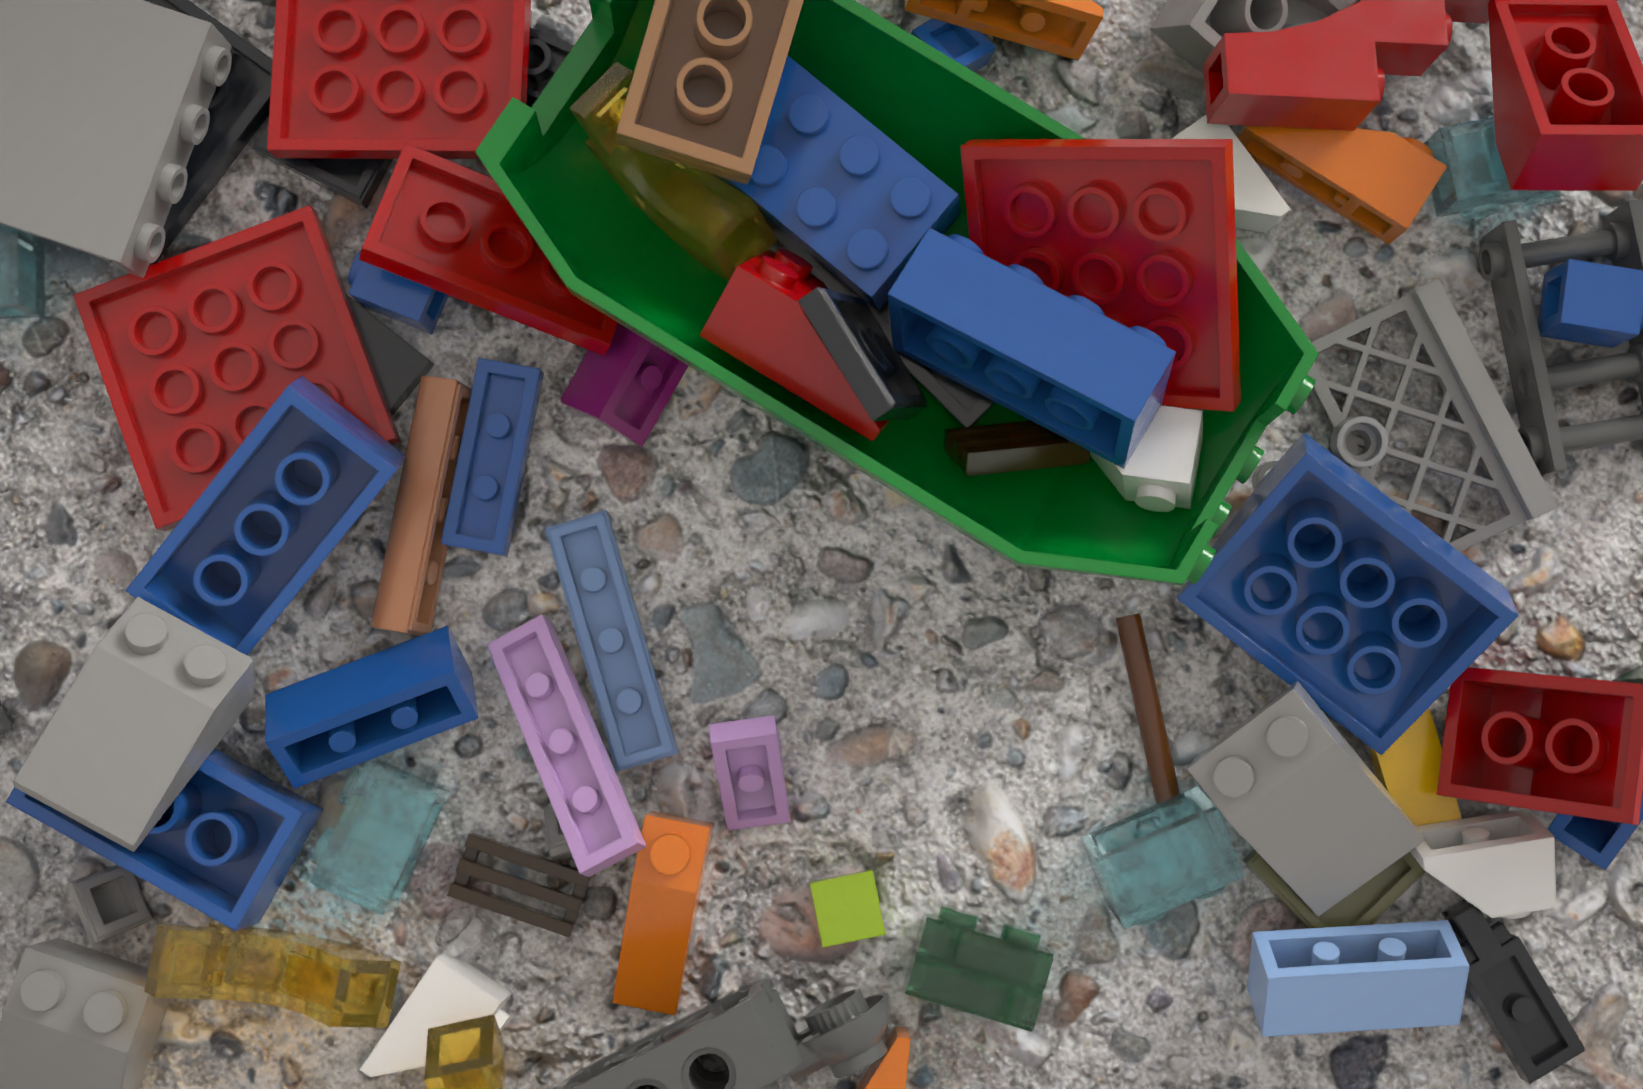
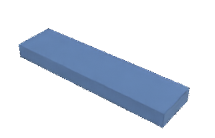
M603 510L545 528L616 772L680 753L609 513Z

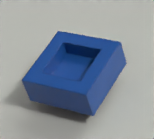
M930 19L911 32V35L973 72L988 65L996 49L981 32L936 19Z

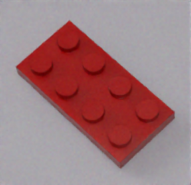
M404 143L362 246L359 260L604 356L611 345L618 322L569 292L493 178Z

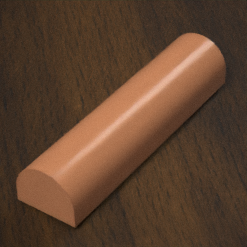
M433 376L421 377L370 627L417 636L432 631L448 546L441 544L472 391L471 388L458 380Z

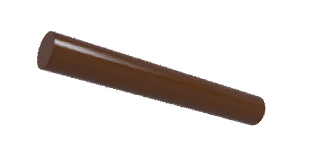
M1138 613L1115 618L1156 806L1181 802L1182 799L1141 615Z

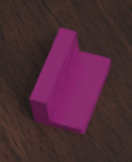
M618 323L611 345L604 356L590 350L587 351L561 396V402L573 410L596 419L626 440L643 447L687 370L688 365Z

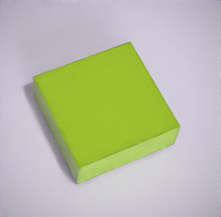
M873 869L810 881L822 948L886 935Z

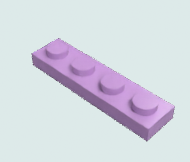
M541 614L489 642L487 647L579 874L590 877L646 848V843L552 621Z

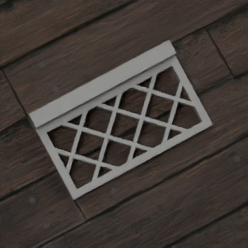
M1439 278L1311 342L1318 353L1337 346L1360 354L1349 387L1325 380L1316 362L1313 363L1307 374L1316 380L1312 390L1333 430L1340 422L1347 419L1353 399L1389 409L1383 425L1388 438L1397 412L1432 423L1421 457L1388 447L1386 456L1417 465V469L1406 500L1384 494L1399 506L1406 508L1410 513L1415 511L1445 521L1446 525L1441 538L1456 550L1461 552L1527 520L1535 519L1558 508ZM1403 313L1415 335L1408 357L1404 358L1372 348L1380 323ZM1369 329L1364 345L1348 340ZM1420 347L1430 366L1416 362ZM1368 357L1404 368L1392 401L1357 390ZM1412 370L1437 378L1444 393L1436 415L1401 404ZM1330 391L1346 396L1341 411ZM1449 404L1459 422L1445 418ZM1441 427L1466 434L1473 449L1465 471L1430 461ZM1350 432L1345 441L1347 450L1354 455L1361 452L1359 447L1364 448V439L1353 436ZM1380 461L1373 466L1362 468L1360 476L1378 490L1380 488L1375 480V475ZM1478 461H1480L1488 479L1474 475ZM1426 469L1461 479L1449 514L1415 503ZM1473 483L1495 490L1507 515L1486 525L1460 518L1459 515L1470 484ZM1456 525L1473 530L1450 541Z

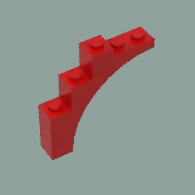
M1361 0L1324 19L1272 32L1224 33L1203 64L1207 124L1354 131L1381 102L1385 88L1384 75L1421 77L1449 46L1452 36V22L1486 24L1489 21L1488 3L1490 0Z

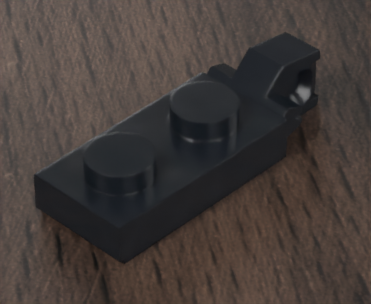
M1465 899L1441 912L1445 920L1449 921L1469 963L1466 987L1522 1080L1531 1084L1585 1051L1581 1040L1518 936L1510 934L1502 922L1497 921L1490 926L1481 910L1473 904L1467 903Z

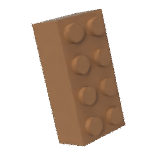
M655 0L616 132L618 144L748 185L804 0Z

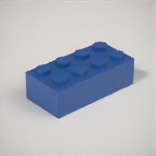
M788 55L748 185L715 175L877 311L888 301V292L928 229L931 228L944 234L962 213L958 193Z
M929 228L888 292L893 349L1123 469L1126 467L1162 405L1176 351L1168 348L1160 336L1144 327L1132 326L1128 328L1106 317L1098 305L1085 297L1078 295L1066 297L1044 286L1042 280L1031 270L1015 264L1007 267L985 256L974 242L963 236L952 234L947 237Z
M300 376L286 387L125 591L134 598L139 597L239 652L248 655L398 470L406 455L305 377Z
M216 748L213 749L134 852L15 787L6 803L234 931L260 923L323 811L322 807Z

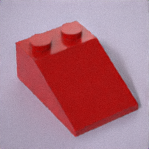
M1490 0L1488 3L1495 143L1510 189L1541 191H1637L1643 181V65L1617 0Z
M779 248L776 253L768 249L738 265L699 336L859 434L874 441L891 420H871L798 302L799 299L817 287L828 289L823 281L810 274L813 269L812 265L799 255L783 248Z
M1468 667L1450 685L1436 795L1520 809L1639 825L1643 791V684Z

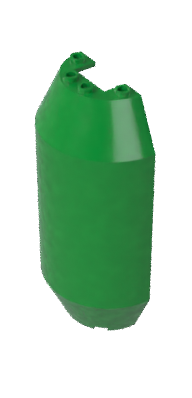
M589 0L592 14L591 22L533 106L529 107L512 97L475 151L572 295L1014 566L1172 585H1183L1186 580L1195 585L1199 581L1216 553V549L1207 544L1218 532L1232 508L1231 504L1224 501L1225 496L1235 480L1244 484L1260 462L1264 450L1257 447L1256 444L1267 425L1284 411L1294 415L1303 405L1316 382L1315 379L1307 374L1319 355L1316 348L1237 238L1241 402L1235 411L1193 409L1203 411V442L1191 509L1175 507L1169 512H1155L1139 507L1135 501L1125 500L1091 455L1089 462L1081 465L967 476L944 451L945 429L963 426L914 377L913 379L928 401V404H926L928 408L909 420H891L877 438L871 441L699 336L736 267L768 249L776 253L779 248L783 247L708 172L618 144L616 132L655 0ZM855 0L803 1L788 56L959 194L962 213L943 234L947 237L956 234L969 239L960 147L970 139H1085ZM996 403L974 426L1031 420Z

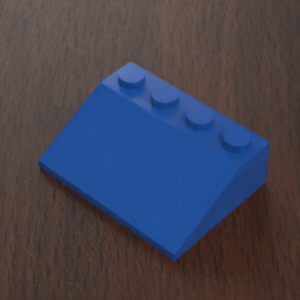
M1304 432L1260 481L1212 548L1216 549V553L1199 581L1195 585L1187 581L1177 594V599L1287 684L1291 686L1298 681L1321 710L1381 756L1519 616L1506 587Z

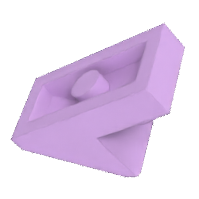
M775 715L709 724L710 744L727 831L791 822L780 736Z

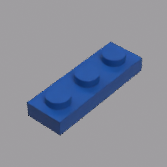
M478 357L441 544L508 557L544 376L540 368Z

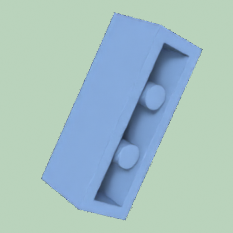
M1448 920L1252 932L1247 991L1262 1037L1460 1025L1470 966Z

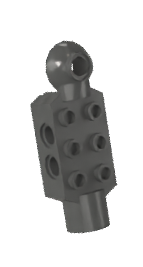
M767 978L754 981L581 1068L553 1089H640L642 1085H654L659 1089H780L777 1080L785 1077L787 1074L796 1082L826 1066L830 1067L835 1078H842L871 1065L887 1053L888 1049L882 1037L885 1034L890 1019L889 993L883 992L864 998L860 988L842 993L809 1011L804 1016L808 1028L797 1033L777 989L772 990ZM707 1053L716 1054L723 1058L728 1068L720 1072L708 1071L700 1064L698 1057Z

